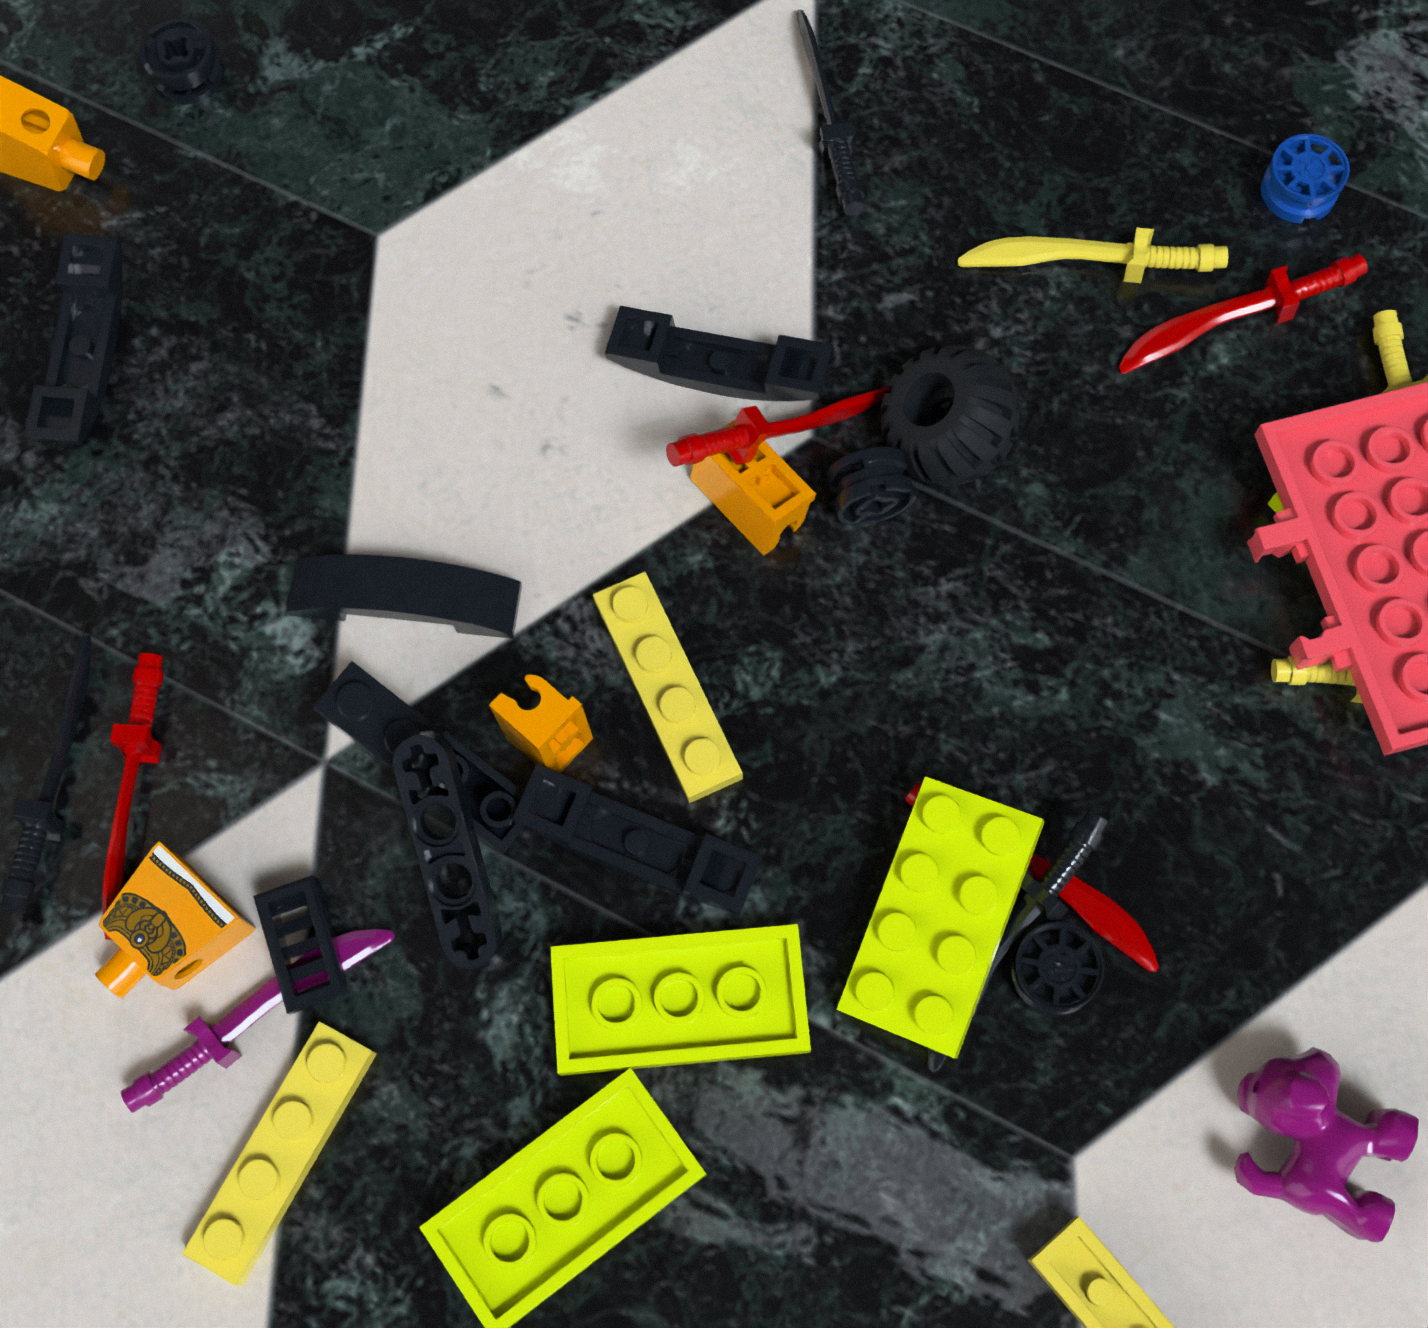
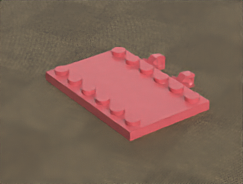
M1428 382L1260 424L1254 434L1284 507V510L1275 513L1273 516L1275 524L1256 528L1253 537L1247 540L1254 562L1257 563L1263 555L1273 554L1280 558L1292 552L1296 564L1305 561L1327 614V617L1320 622L1323 629L1320 636L1311 640L1304 636H1299L1290 645L1289 650L1297 670L1331 661L1335 672L1350 670L1384 756L1428 744Z

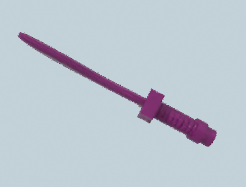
M358 930L337 936L336 940L344 972L391 943L395 938L392 930ZM321 948L306 953L292 964V968L323 958ZM327 970L296 981L298 993L330 980ZM276 976L219 1023L211 1026L209 1022L199 1016L184 1028V1031L197 1037V1041L167 1061L166 1064L160 1066V1068L151 1073L149 1071L135 1078L133 1084L121 1090L120 1094L127 1108L134 1113L145 1105L150 1107L163 1099L165 1092H168L172 1087L174 1088L178 1083L184 1081L185 1078L194 1074L211 1059H214L217 1064L225 1069L238 1060L242 1055L233 1049H229L227 1046L271 1009L283 1002Z

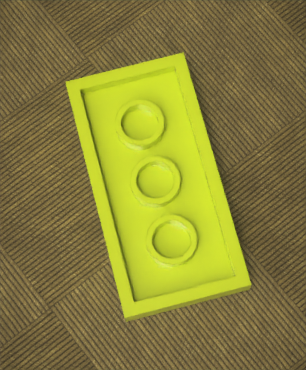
M925 776L836 1010L952 1058H958L1042 831L1044 820Z
M798 924L550 947L557 1073L560 1076L628 1070L630 1067L631 1069L811 1052Z
M630 1067L419 1228L484 1328H510L707 1174Z

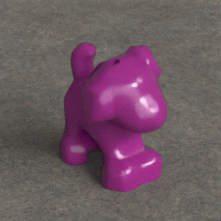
M1315 1047L1296 1056L1270 1059L1257 1072L1248 1073L1238 1085L1237 1098L1240 1110L1255 1119L1265 1129L1278 1135L1291 1137L1294 1140L1292 1153L1278 1172L1263 1171L1248 1152L1240 1154L1234 1167L1237 1183L1253 1195L1283 1200L1298 1210L1311 1215H1324L1344 1232L1359 1240L1378 1243L1383 1241L1394 1218V1201L1376 1191L1357 1190L1348 1193L1344 1185L1362 1157H1377L1386 1161L1393 1159L1400 1162L1408 1159L1418 1139L1419 1119L1405 1111L1387 1108L1371 1110L1367 1115L1365 1123H1360L1340 1112L1336 1108L1341 1076L1339 1064L1329 1053Z

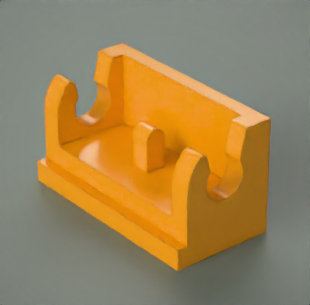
M736 419L727 424L726 426H724L723 428L733 426ZM765 441L759 445L751 462L736 465L729 453L724 452L706 457L702 462L693 464L690 475L693 483L763 556L776 547L780 540V534L787 526L793 532L801 526L810 503L816 497V493Z
M526 675L527 685L531 690L541 695V701L536 708L524 710L518 706L516 700L503 693H500L489 706L506 739L535 765L537 763L561 773L593 739L584 709L576 698L572 696L567 700L543 678L536 675Z

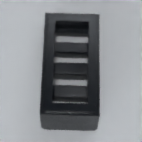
M311 875L254 895V901L286 1013L291 1015L349 994L335 931L321 881ZM308 905L309 915L282 924L281 914ZM311 927L315 928L317 936L287 946L285 936ZM321 948L323 958L292 968L291 958ZM327 970L330 982L298 993L296 981Z

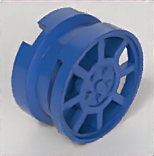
M1300 134L1286 139L1276 149L1262 179L1261 195L1264 203L1272 213L1289 222L1302 223L1304 219L1314 218L1317 221L1323 218L1333 208L1348 180L1350 172L1348 158L1339 145L1324 136ZM1311 144L1319 145L1326 150L1322 153L1311 149ZM1331 153L1338 160L1339 165H1335L1328 157Z

